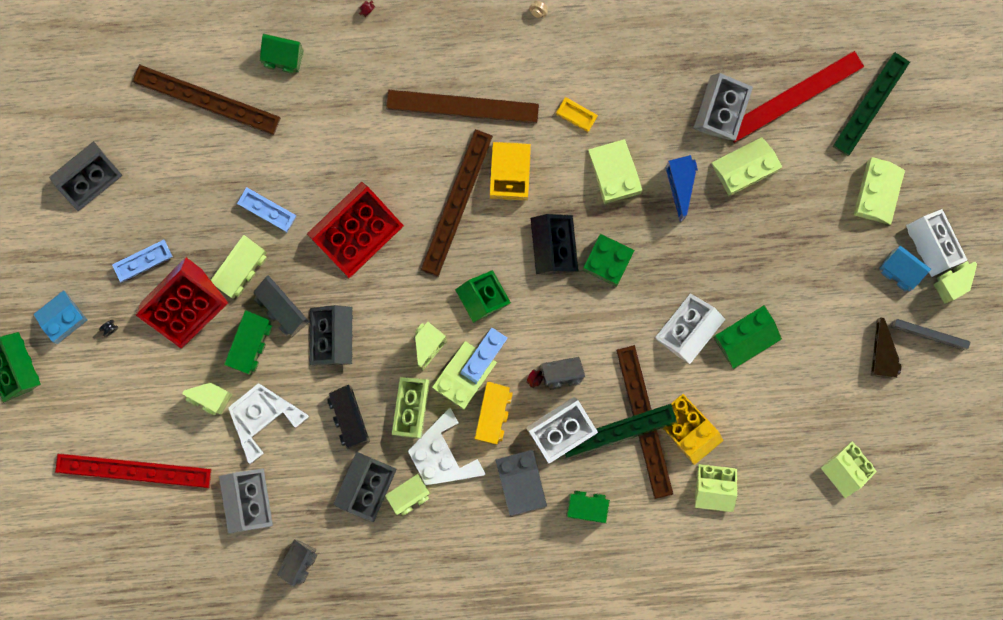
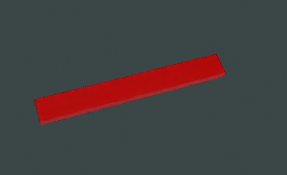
M855 51L851 52L745 114L737 138L733 142L736 143L863 69L865 66Z
M57 453L55 473L210 488L212 469Z

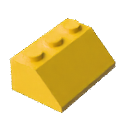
M487 382L475 440L498 445V441H503L505 430H501L503 422H507L509 412L505 411L506 404H511L513 394L509 392L510 387Z

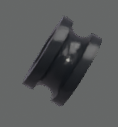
M114 320L106 322L99 328L100 331H103L104 337L111 335L119 328L117 325H114Z

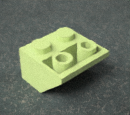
M966 261L953 269L954 273L950 270L937 277L938 282L933 285L944 304L955 300L971 290L977 267L976 262L969 264Z
M213 383L187 389L182 393L187 396L186 401L197 406L199 404L203 405L202 409L213 415H216V413L222 414L233 395Z
M853 441L821 467L844 498L859 490L877 472L872 463L867 460Z
M699 464L695 490V508L734 512L737 499V469Z
M417 474L385 496L396 515L402 514L404 516L413 510L411 506L418 503V505H421L429 500L428 495L431 493L419 474Z

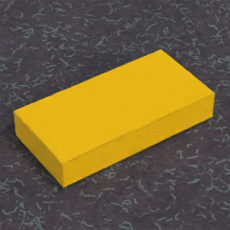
M567 97L564 98L556 112V115L588 133L598 117L597 114Z

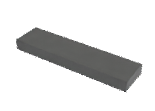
M900 319L894 320L891 328L962 350L969 349L971 343L970 341Z

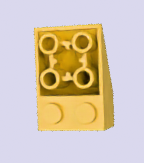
M493 142L490 199L528 201L531 144Z
M682 394L671 403L677 423L662 429L692 464L695 465L724 440L720 432Z

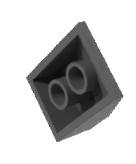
M533 450L495 459L510 516L547 507Z

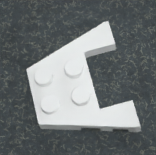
M259 383L228 407L249 464H252L264 454L252 437L279 415L284 413L295 428L309 418L306 413Z
M451 408L408 450L425 485L486 475L478 459L459 468L441 433L459 424Z

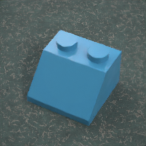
M902 246L892 250L879 267L882 270L883 276L890 280L891 278L895 280L897 286L904 291L913 290L931 270V268Z
M64 290L34 313L40 327L50 340L56 344L60 343L88 320Z

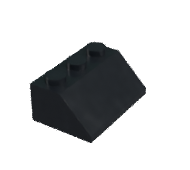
M544 214L531 217L536 275L579 272L573 215Z
M346 385L330 392V398H327L330 410L334 409L336 416L333 417L336 428L340 427L342 434L339 435L342 446L346 445L347 449L370 442L352 387Z

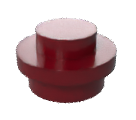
M366 0L359 7L361 10L359 14L366 17L376 7L373 1L368 2Z
M533 369L530 372L526 382L530 384L531 388L541 384L543 376H541L542 371Z

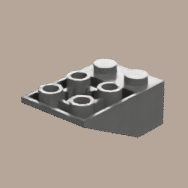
M580 357L541 363L544 384L550 390L559 389L563 386L562 384L566 383L569 386L580 385L585 378Z
M294 539L277 576L293 587L304 583L309 574L306 571L308 566L313 565L318 556L315 554L317 549Z

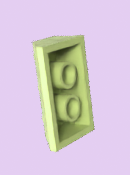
M762 137L711 163L728 196L780 171L782 168L774 150Z
M871 157L867 161L854 216L891 225L905 170L889 161Z
M243 235L211 279L212 283L232 299L239 297L244 291L243 286L246 281L250 282L255 276L254 270L258 265L262 266L265 262L267 252Z
M429 322L425 325L422 323L415 331L417 334L415 340L418 365L422 370L428 366L447 342L446 336Z
M400 377L392 435L422 438L429 380Z

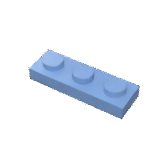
M247 187L237 203L239 206L285 232L289 231L297 217L295 214Z
M162 240L112 264L119 281L122 283L173 258L166 241Z
M491 328L460 374L477 384L506 342L507 337Z

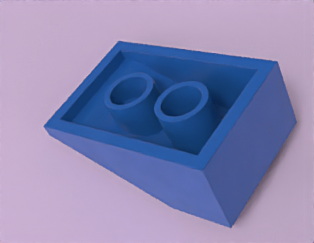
M691 155L669 160L665 167L680 222L684 221L687 216L696 171H698L695 159L692 160Z

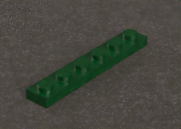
M896 52L892 54L832 147L846 156H850L910 64V61Z
M668 404L596 428L598 433L565 453L567 460L676 424L677 420L672 405Z

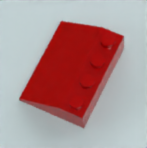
M361 181L307 235L350 278L404 225L376 194Z
M185 257L141 301L135 315L182 349L228 302L205 272Z

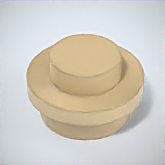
M535 1L529 7L531 14L536 18L546 17L548 13L547 5L541 1Z

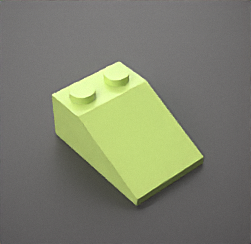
M625 139L588 150L604 204L641 194L642 187Z
M466 341L432 387L464 410L497 363L494 360L491 362L477 384L460 374L476 351V348Z

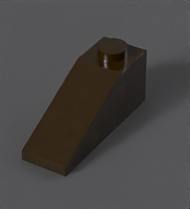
M880 317L876 323L871 376L895 379L901 373V363H899V356L885 318Z

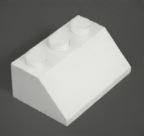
M942 209L906 225L908 234L917 247L918 254L922 257L925 265L931 268L929 272L931 277L967 261Z
M690 293L655 338L679 358L690 364L725 321V318L715 307Z
M575 397L526 427L548 463H551L598 433L580 402Z

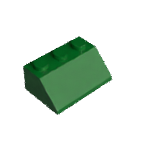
M765 305L713 336L732 369H735L782 340L776 323Z
M245 310L224 365L249 375L252 372H256L259 364L257 358L259 354H263L266 346L264 343L265 337L269 336L272 331L271 321Z
M19 332L0 337V396L4 403L28 393L41 385L39 376L33 367L32 359L28 355L24 340Z

